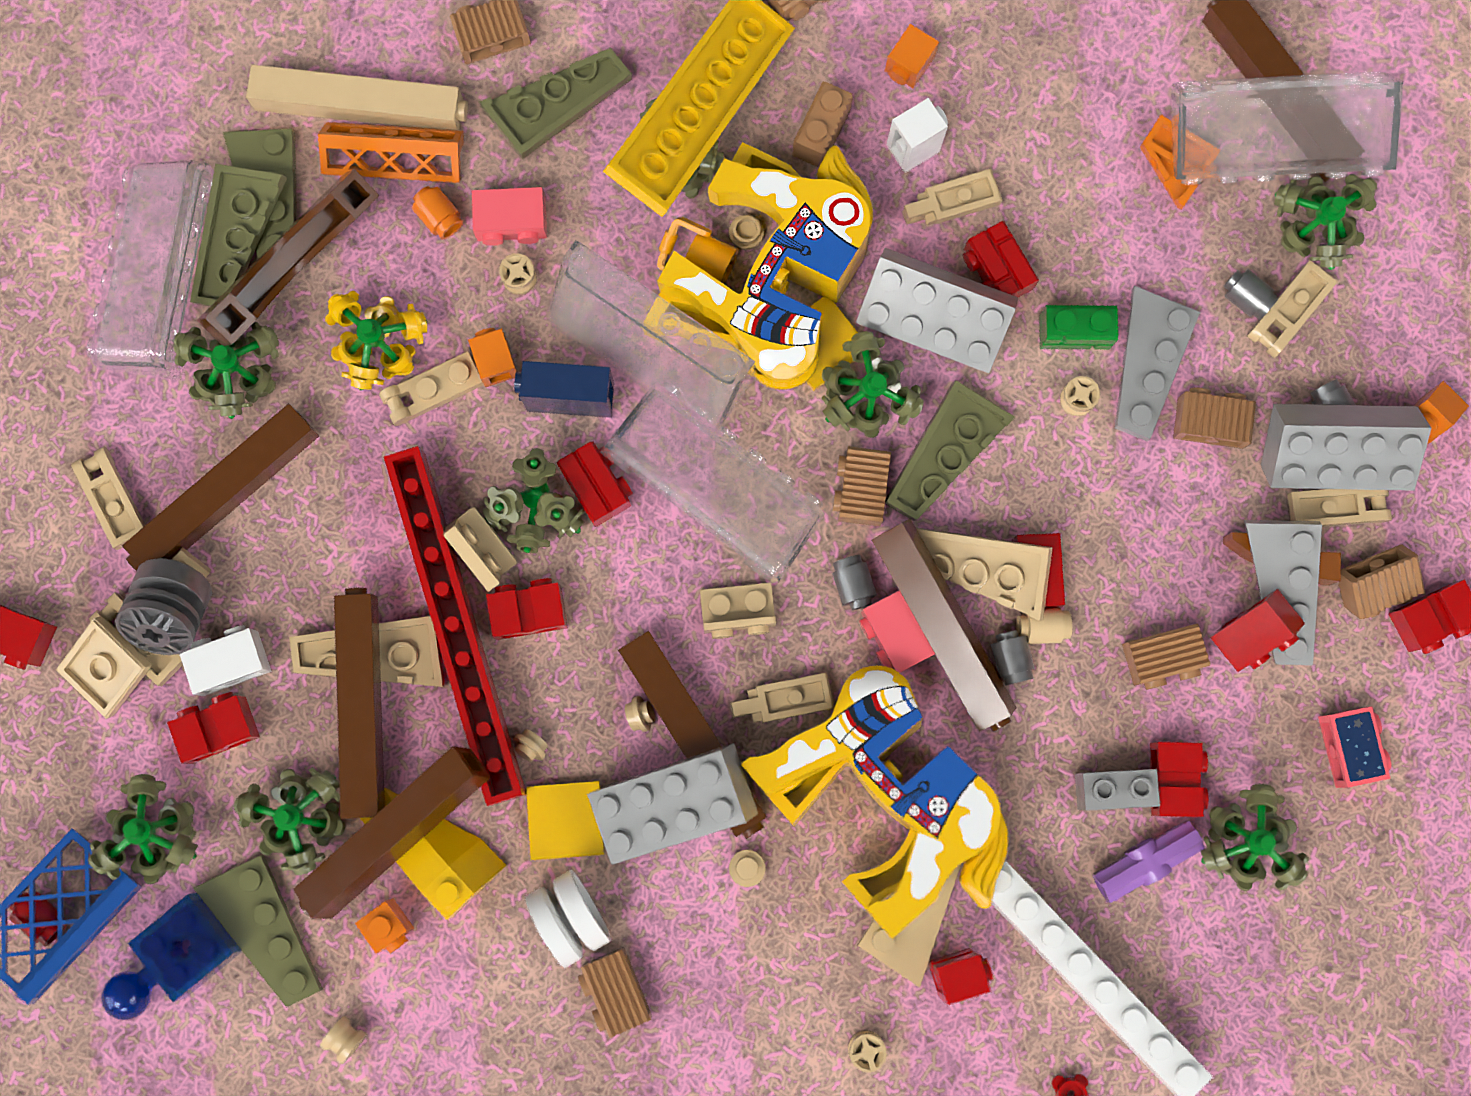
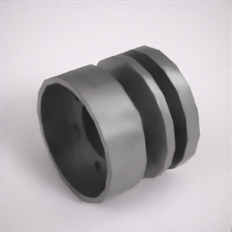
M162 558L147 560L139 565L130 585L129 594L126 595L115 620L117 630L128 642L142 650L161 655L182 654L190 649L200 625V619H202L212 595L210 583L203 574L191 566L176 560Z

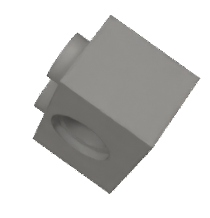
M1157 769L1075 773L1077 810L1160 807Z

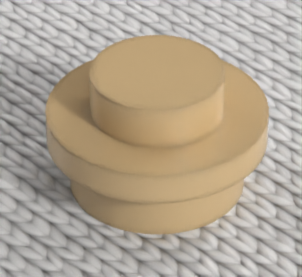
M741 215L734 219L730 225V240L739 249H754L763 240V225L754 216Z
M640 696L632 698L630 703L625 704V715L630 728L633 731L641 730L642 732L651 730V722L655 721V714L651 703L644 701Z
M525 729L522 734L515 735L513 741L517 746L514 749L522 758L529 762H532L534 759L539 761L544 759V751L548 745L540 736L528 729Z
M739 851L732 857L729 863L730 876L736 884L742 887L755 886L765 875V862L755 851Z

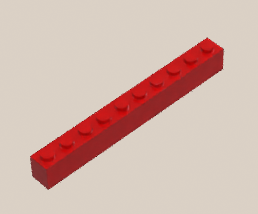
M419 446L383 456L469 749H472L491 777L481 786L486 806H494L527 795L457 557L454 548L443 536L447 524L426 454Z

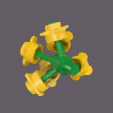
M352 290L345 295L334 294L328 301L329 313L325 317V322L330 326L336 323L342 327H348L352 324L357 326V334L349 331L343 332L340 335L341 341L338 346L331 349V356L335 361H342L348 365L349 372H342L341 376L351 379L352 387L362 391L364 389L371 390L373 384L384 385V380L378 379L379 368L369 365L373 347L379 346L383 350L380 362L385 367L382 370V375L386 379H391L395 375L406 376L413 371L412 359L416 349L412 345L404 347L399 343L388 346L384 341V338L388 337L391 332L401 331L405 340L416 339L418 345L423 344L422 334L427 333L428 322L423 312L415 310L413 303L407 305L408 311L399 312L394 305V299L390 296H383L379 304L365 309L364 315L366 319L361 320L359 318L361 306L357 303L359 294L356 291Z

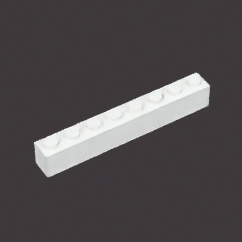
M1005 861L996 881L992 905L1175 1096H1195L1213 1076Z

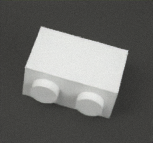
M929 98L892 120L886 145L905 173L940 152L948 128V120L945 113L939 106L934 107Z
M241 625L224 631L225 637L214 641H211V638H204L192 642L190 650L180 654L192 694L206 696L272 672L259 632L250 628L246 629L245 625Z

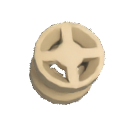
M520 253L508 255L502 260L499 266V275L505 288L516 295L530 292L537 282V274L532 261Z
M1087 376L1073 378L1067 383L1060 394L1062 408L1072 416L1087 414L1100 399L1098 384Z
M344 1015L331 1028L319 1046L324 1050L334 1052L336 1060L343 1065L364 1041L367 1034L363 1030L354 1029L351 1026L350 1019Z
M868 1030L859 1031L853 1035L848 1044V1055L853 1065L860 1071L874 1072L885 1063L887 1057L886 1046L875 1032Z

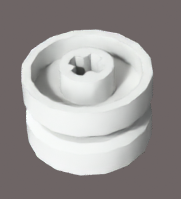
M572 869L554 879L553 887L558 901L544 887L525 896L527 908L541 938L559 964L564 968L582 958L583 950L578 936L593 951L611 941L603 918L586 888Z

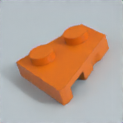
M1163 115L1159 116L1140 146V149L1166 191L1180 210L1186 205L1220 152L1217 148Z

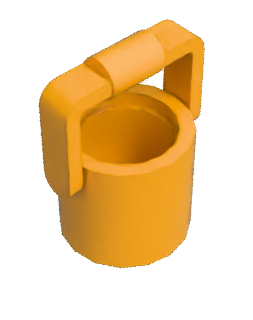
M685 217L676 218L672 222L670 229L665 230L658 249L661 253L657 261V267L663 271L667 264L668 256L672 254L677 241L679 227L683 226L698 233L692 241L685 258L725 285L736 262L739 249L711 237L712 231Z

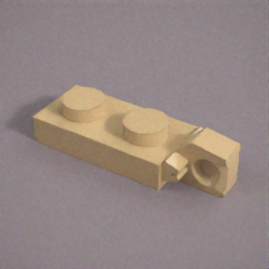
M987 169L926 188L925 192L917 195V202L904 205L902 214L906 225L924 219L926 225L934 223L936 225L1001 205L1003 200L992 170Z
M827 673L756 686V689L747 690L749 699L730 703L733 718L752 714L753 723L760 721L764 723L834 709Z

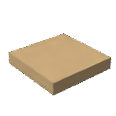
M99 616L91 621L56 671L96 710L108 719L117 713L152 667V664L108 621Z

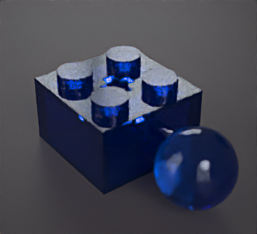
M197 893L187 894L127 943L144 964V967L138 972L123 971L112 976L102 989V1006L106 1013L115 1019H134L140 1016L149 1006L152 996L151 989L157 984L160 985L173 1003L187 998L238 956L242 950ZM185 940H189L191 944L187 948L188 953H185L182 947V943Z

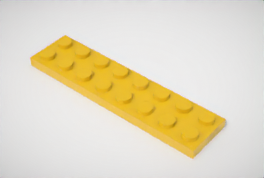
M729 0L603 172L663 217L795 28L761 0Z

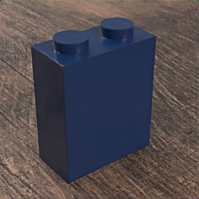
M523 361L522 372L516 371L514 391L519 393V401L523 402L527 412L612 418L614 380L610 367Z

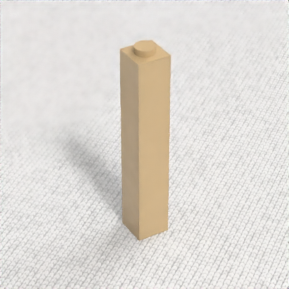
M251 65L246 94L247 100L255 111L401 127L460 130L461 121L466 122L468 115V102L463 100L459 87Z

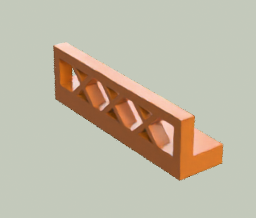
M326 122L318 133L321 174L343 175L355 169L362 177L459 183L461 180L460 151L464 145V131ZM329 148L341 149L351 159L345 165L330 164ZM366 151H376L385 162L380 167H370L361 156ZM401 153H410L420 164L414 169H404L395 159ZM436 155L451 156L452 172L439 171L429 161Z

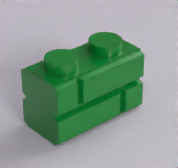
M1046 305L1039 315L1040 349L1090 350L1093 346L1095 350H1110L1113 344L1118 341L1117 306Z

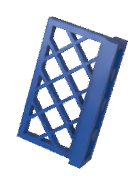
M73 828L0 903V958L2 960L0 980L16 992V996L27 1005L35 1004L142 888L139 883L119 868L120 877L115 879L107 889L91 891L90 869L93 868L88 861L90 854L92 855L91 843ZM74 840L84 848L85 865L63 867V851ZM57 858V867L48 868ZM85 870V891L63 893V871ZM57 872V894L35 896V880L42 873ZM29 888V896L20 897ZM91 895H100L91 905ZM85 896L84 914L79 919L64 920L63 898ZM57 899L58 921L35 923L36 900ZM29 901V923L8 925V909L13 903ZM73 924L64 934V925ZM58 925V942L50 949L36 950V927ZM30 928V951L8 953V930ZM36 954H45L36 964ZM30 955V972L18 982L8 974V957Z

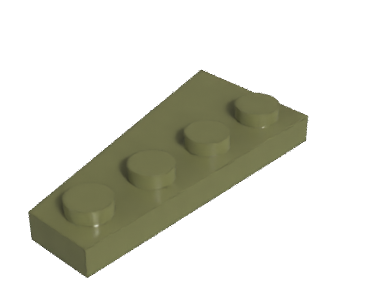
M609 48L570 64L568 69L555 74L550 72L539 77L540 80L524 87L516 86L507 90V94L495 99L489 97L479 103L521 159H524L631 81L632 74L615 52Z
M293 129L223 132L232 166L277 173L287 177L256 247L258 259L297 221L295 132Z
M215 164L190 298L191 303L210 307L246 272L287 177L277 173Z
M952 382L887 495L885 504L912 521L917 520L939 498L955 478L963 473L979 453L987 448L1003 428L1011 423L1015 416L960 382Z
M260 855L193 888L286 1007L323 990L264 855Z

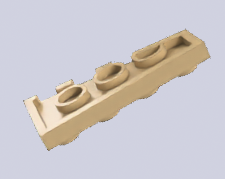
M915 527L945 581H951L968 591L986 596L1010 609L1014 608L1026 613L1029 617L1038 621L1043 620L1053 547Z
M430 616L379 623L380 673L382 682L445 687L440 647ZM335 630L289 637L294 673L336 677Z
M961 864L949 875L939 892L937 900L896 937L891 939L873 919L857 945L920 988Z

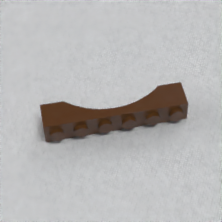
M355 169L343 174L196 321L221 345H232L258 319L283 288L380 195Z

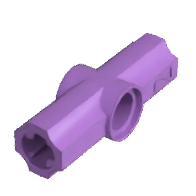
M1184 821L1155 839L1153 837L1136 844L1125 852L1124 857L1092 874L1106 901L1112 903L1141 885L1147 886L1166 877L1172 872V867L1205 849L1203 840L1190 821Z

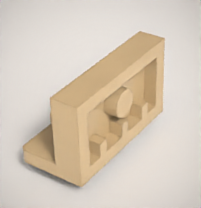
M471 507L445 526L443 536L488 592L500 583L502 574L516 565L517 559L476 507Z
M771 582L700 590L704 634L712 633V639L734 637L733 631L745 629L748 630V635L770 633L769 627L776 626Z

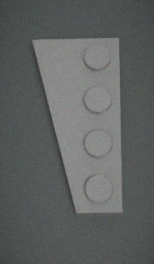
M1134 286L1131 292V308L1127 325L1128 333L1123 357V373L1119 389L1115 429L1148 442L1151 439L1200 312Z
M1244 520L1260 598L1262 599L1278 589L1305 622V625L1296 634L1299 637L1296 643L1282 652L1278 647L1272 650L1273 660L1277 665H1313L1322 524L1320 521Z

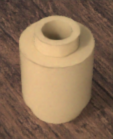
M1047 607L1044 610V618L1041 621L1029 617L1026 613L1017 616L1016 630L1019 637L1026 635L1028 644L1062 643L1063 639L1071 638L1072 617L1068 610L1062 611L1060 607Z

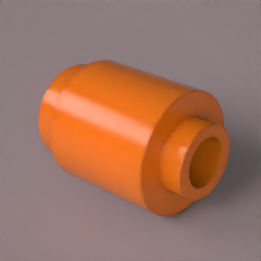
M426 186L414 195L412 210L433 235H438L444 240L454 235L461 228L463 221L460 219V212L439 187L430 188Z

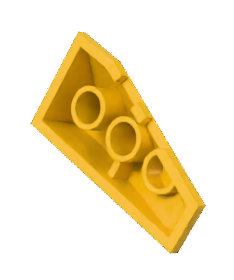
M384 787L385 806L399 795ZM373 817L360 819L364 824H366ZM446 819L442 820L396 861L419 891L446 920L453 918L507 866L483 839L463 830Z

